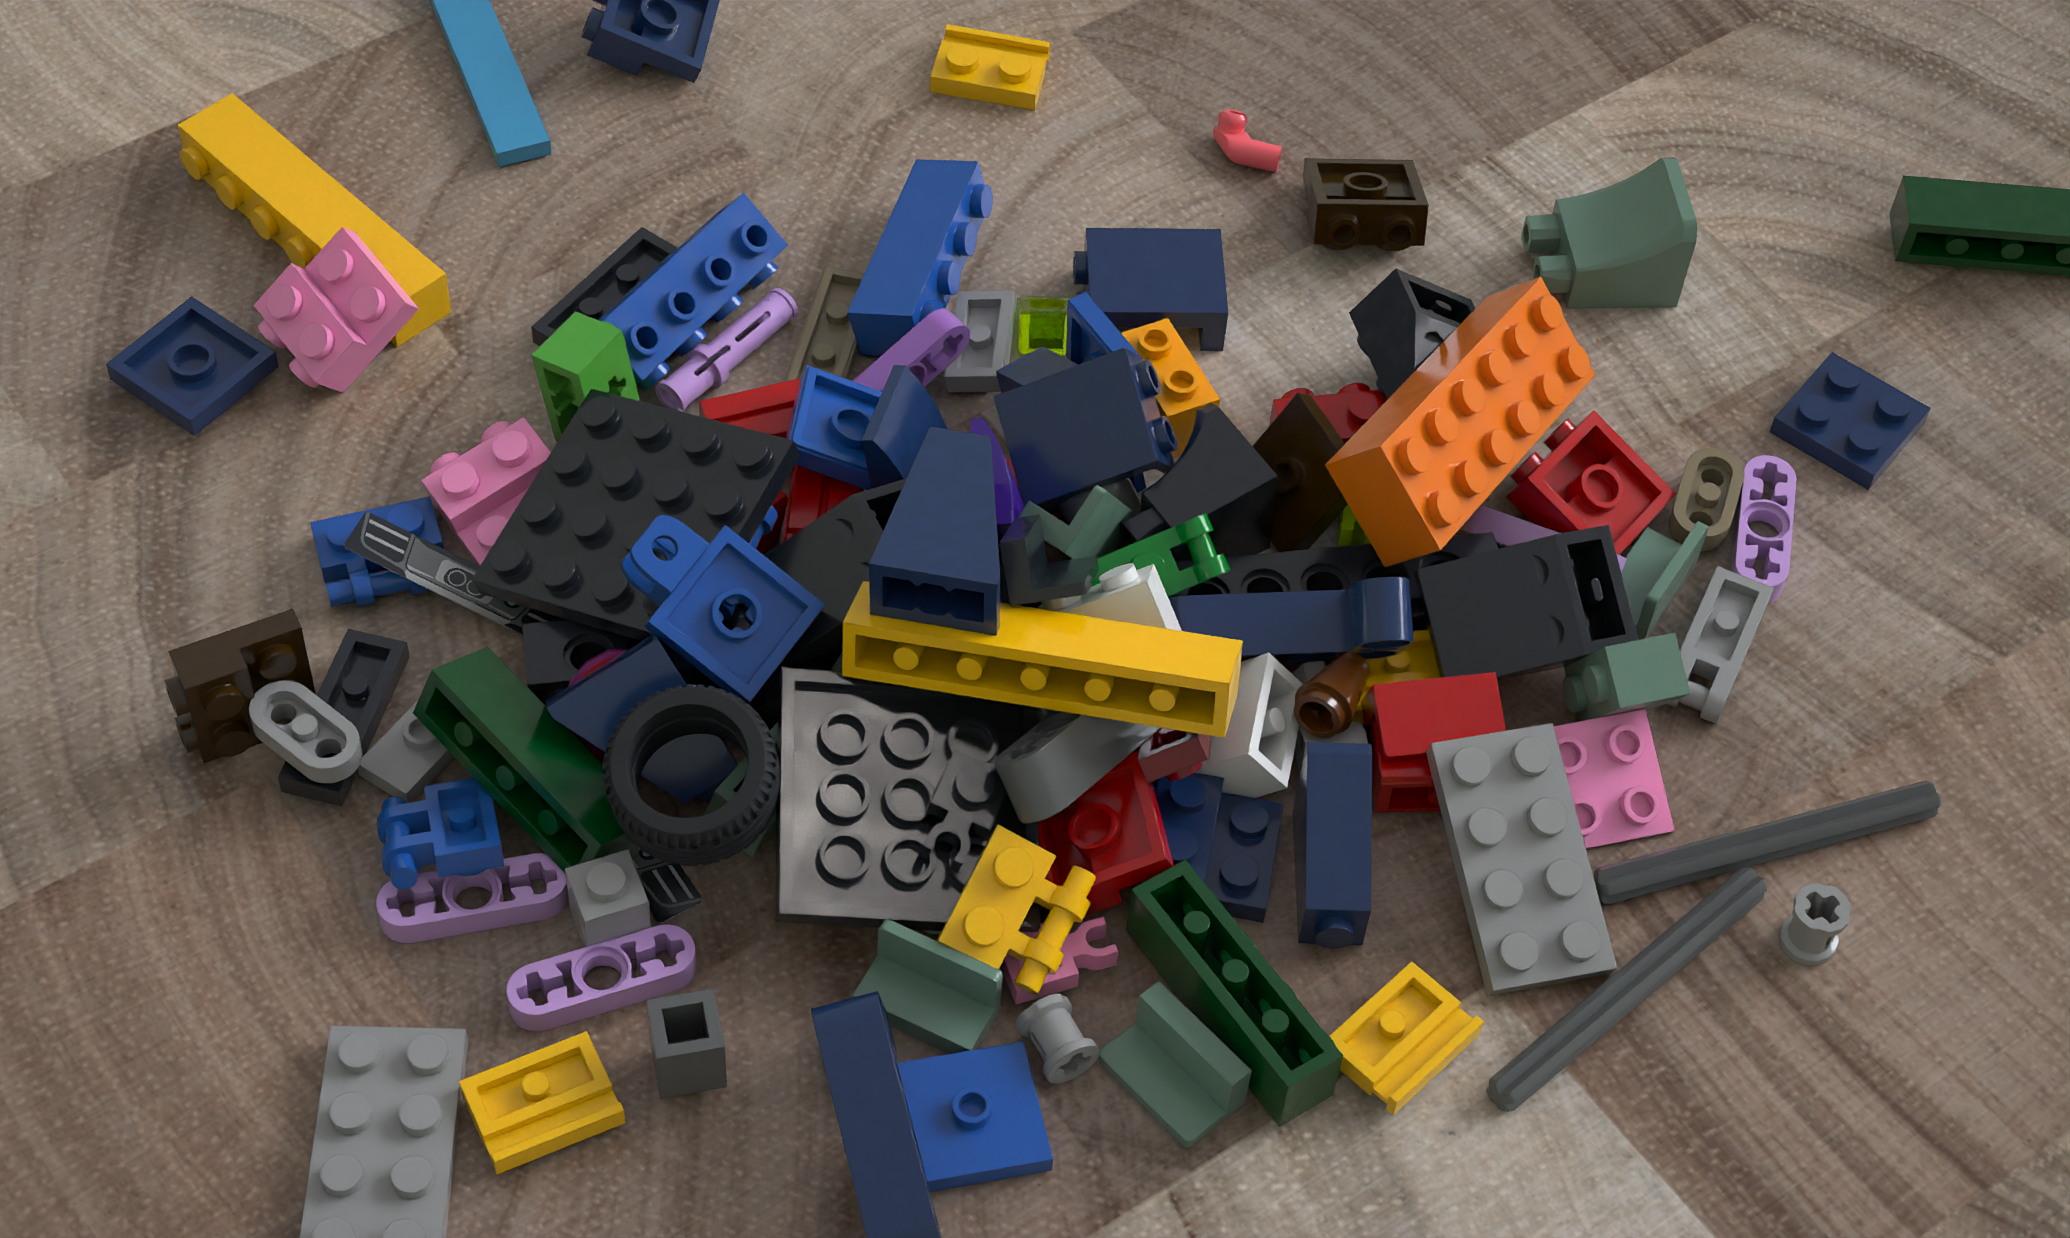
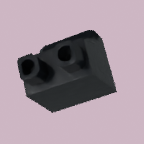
M1210 403L1196 411L1191 436L1179 459L1157 482L1141 492V510L1120 521L1119 534L1123 544L1129 546L1207 513L1214 530L1208 534L1217 555L1224 553L1225 557L1259 554L1270 548L1277 475L1218 406ZM1186 543L1170 549L1175 562L1193 560Z

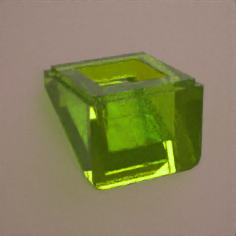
M1020 296V298H1017L1018 349L1020 353L1029 354L1043 346L1059 355H1066L1067 307L1071 297Z

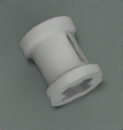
M1811 883L1803 886L1796 893L1793 900L1794 908L1792 915L1783 922L1779 933V942L1784 953L1793 961L1806 966H1818L1826 963L1833 957L1838 945L1837 935L1847 927L1850 921L1849 912L1851 904L1845 894L1836 887Z
M1059 993L1037 1000L1024 1010L1016 1020V1029L1021 1036L1031 1039L1045 1062L1042 1072L1047 1080L1054 1084L1064 1083L1078 1077L1096 1062L1100 1054V1049L1093 1039L1084 1038L1071 1017L1072 1004L1069 999Z

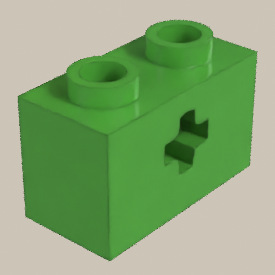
M575 311L531 355L554 438L557 442L591 389L640 401L623 332L609 322L598 321Z

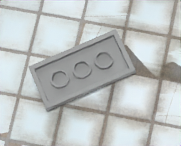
M1553 723L1431 743L1426 749V755L1487 997L1604 976L1614 972L1617 969V964Z
M330 1025L300 1238H446L462 1103L459 1081L465 1077L469 1043L466 1029Z

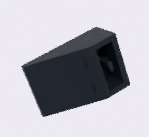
M1396 268L1349 312L1359 334L1357 336L1358 345L1369 357L1378 377L1376 385L1380 393L1387 400L1475 310L1471 299Z
M906 479L849 496L764 555L825 604L781 661L782 668L843 650V621L863 581L869 582V562Z
M1609 525L1555 534L1414 571L1440 678L1496 672L1497 680L1566 667L1603 647L1639 640Z

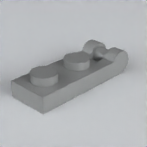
M1717 566L1680 649L1691 694L1672 701L1667 705L1677 708L1678 704L1681 703L1701 711L1700 718L1715 724L1718 723L1774 590L1773 587ZM1691 673L1714 681L1711 689L1689 681Z

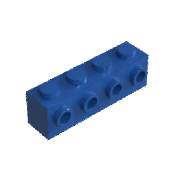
M915 160L847 312L861 355L882 356L927 315L938 309H946L951 295H955L958 292L961 271L967 257L972 256L975 252L978 231L983 219L990 216L993 205L991 187L984 183L978 161Z
M742 193L713 215L598 320L609 322L622 330L634 379L643 391L653 386L670 370L664 360L674 351L682 357L706 337L707 334L701 326L709 318L712 317L718 323L743 302L737 294L739 290L747 283L752 289H755L779 268L773 262V259L788 244L745 193Z

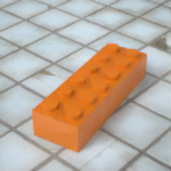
M1541 277L1487 296L1325 464L1384 567L1440 551L1596 375L1590 365L1586 351L1578 344L1565 321L1560 304L1551 296Z

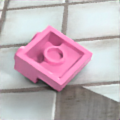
M344 227L340 228L305 269L291 263L253 305L264 318L258 325L259 331L275 346L281 349L287 347L295 358L289 364V367L302 382L313 388L320 384L342 393L419 309L356 232Z
M524 417L513 424L508 421L494 423L485 430L479 445L462 455L455 452L442 455L432 464L430 475L421 480L434 507L478 566L484 561L551 453Z

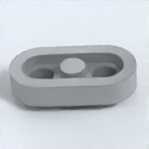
M277 681L265 685L255 693V698L251 699L249 705V713L255 735L307 778L319 783H334L348 778L358 769L362 760V748L358 730L349 720L305 686L293 681ZM282 719H293L292 722L288 724H276L278 721ZM329 753L337 754L333 757L322 758L324 755Z

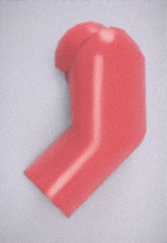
M1225 109L1220 112L1218 126L1213 127L1214 139L1228 159L1236 164L1276 173L1281 158L1282 146L1252 140L1248 133L1244 131L1247 124V116L1243 112L1232 109Z

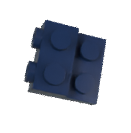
M592 0L601 4V8L599 10L592 7L581 34V38L591 41L587 56L636 76L643 63H647L694 83L702 69L720 0Z
M1193 773L1176 781H1168L1166 776L1159 778L1158 784L1153 783L1173 864L1176 865L1186 859L1203 882L1215 893L1219 902L1231 917L1264 923L1284 803L1222 792L1224 782L1222 777Z

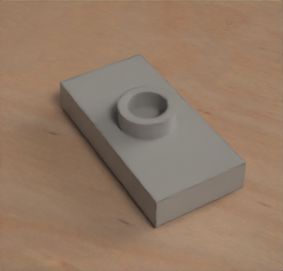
M417 702L362 757L358 767L359 776L391 796L402 798L406 803L413 802L423 792L424 786L429 785L455 758L413 714Z

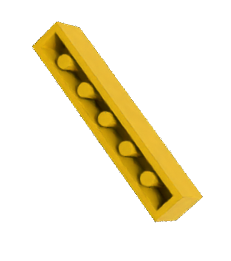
M233 93L178 124L183 148L180 150L179 156L187 172L197 180L202 178L212 186L220 200L229 209L237 208L250 219L254 229L262 238L266 240L272 238L286 251L287 256L294 265L305 269L341 227L356 232L419 308L390 340L396 347H399L451 313L446 273Z
M863 581L843 621L842 676L1225 738L1238 696L1243 641L1019 605L1010 606V604L1000 603V628L997 635H990L871 615L869 582Z

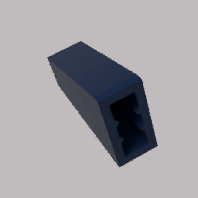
M929 427L869 562L871 615L997 635L1000 628V564L991 436Z

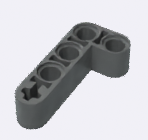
M1054 710L1004 750L994 760V765L1019 821L1022 823H1033L1049 818L1068 807L1161 727Z

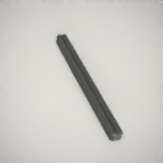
M1921 781L1598 867L1594 871L1593 878L1600 902L1611 904L1935 817L1938 814V808L1942 805V801L1933 783Z
M1740 868L1492 1076L1486 1089L1489 1098L1496 1102L1500 1109L1505 1112L1514 1111L1762 901L1764 892L1768 888L1765 879L1758 876L1753 868Z

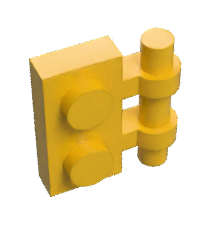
M997 825L944 925L937 942L997 969L1000 968L1006 954L1024 962L1014 984L1028 993L1038 995L1047 975H1055L1064 958V954L1060 949L1073 923L1082 922L1090 906V902L1086 898L1096 877L1086 869L1073 866L1064 885L1057 886L1045 879L1056 855ZM1033 902L1050 910L1036 939L1018 931Z

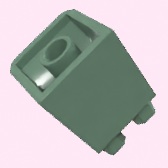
M1664 157L1637 174L1606 188L1574 197L1556 199L1552 214L1526 216L1521 240L1525 253L1551 252L1552 255L1535 257L1532 269L1533 279L1541 277L1550 293H1563L1567 309L1677 307L1696 245L1697 221L1678 160L1675 157Z

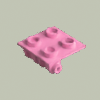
M1646 709L1554 726L1586 849L1675 831Z

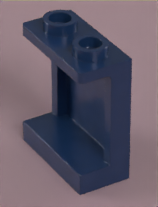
M1086 228L1084 251H1074L1073 283L1074 285H1084V292H1087L1115 327L1138 328L1168 318L1174 328H1199L1200 351H1223L1228 320V302L1221 229Z
M1124 347L994 396L1025 506L1030 500L1051 515L1060 513L1058 503L1091 490L1096 485L1100 487L1110 485L1152 469L1162 473L1170 470L1174 465L1171 452L1177 450V440L1168 418L1160 416L1155 395L1161 393V386L1155 368L1149 360L1144 361L1142 357Z

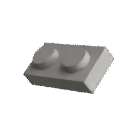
M1014 290L958 292L954 316L969 328L970 338L961 355L945 370L944 377L948 392L1001 391L996 371L1009 364L1017 311Z

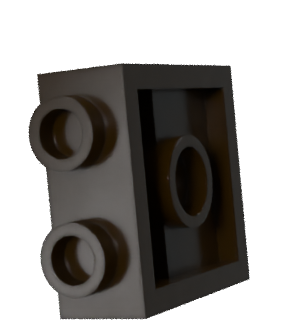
M1304 158L1303 181L1309 199L1307 222L1315 245H1322L1332 250H1347L1355 245H1377L1379 248L1389 251H1400L1410 246L1425 245L1429 204L1413 160Z
M294 609L168 651L175 676L164 680V684L177 716L174 717L175 724L186 752L190 753L199 750L204 763L221 757L241 754L249 747L263 743L254 733L249 705L251 699L255 698V693L265 685L277 681H293L302 684L316 695L302 627Z

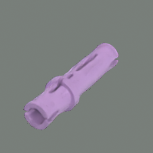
M773 288L766 297L735 320L709 344H699L688 353L687 362L655 387L656 395L665 408L683 412L689 404L709 388L717 389L729 379L730 370L754 350L758 349L782 326L792 321L798 315V307L793 298L785 290ZM757 325V327L753 331H751L741 341L737 342L741 337H743L747 332H749L753 327ZM711 362H713L711 366H709L705 371H703L705 367H707Z

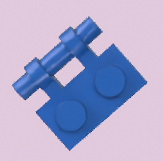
M430 496L310 522L331 607L353 602L356 603L357 608L375 604L374 598L407 590H410L411 596L430 592L429 589L387 570L344 547V543L363 514L369 512L444 549Z
M475 778L424 786L426 800L406 803L402 798L391 797L383 802L381 812L377 817L378 836L384 844L381 850L382 868L385 874L391 878V882L396 888L409 889L413 887L418 879L417 874L421 867L425 865L436 864L438 878L453 875L473 876L487 869L504 867L492 796Z

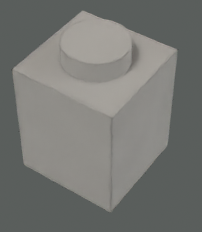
M629 849L565 868L569 908L583 947L651 928L649 901Z

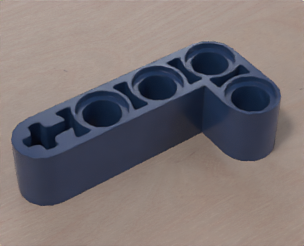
M1381 577L1365 579L1353 583L1346 590L1190 595L1168 598L1182 631L1242 640L1241 662L1268 652L1280 663L1333 661L1343 652H1353L1364 659H1377L1400 654L1414 643L1409 579Z
M875 991L812 1008L811 1013L866 1237L942 1238L897 1063L899 1060L892 1030L879 992Z

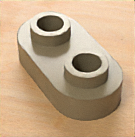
M1703 448L1695 451L1688 458L1669 520L1670 532L1680 544H1683L1698 521L1709 526L1701 551L1715 549L1726 540L1744 480V468L1733 454L1718 448Z

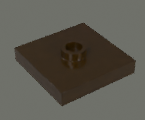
M1297 393L1253 445V448L1277 475L1271 542L1278 552L1309 549L1348 505L1325 466L1345 443L1313 397L1303 393Z

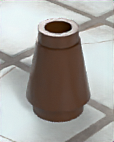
M1343 652L1337 659L1333 660L1299 687L1295 694L1294 716L1303 730L1318 738H1330L1349 728L1371 674L1367 661L1356 653Z

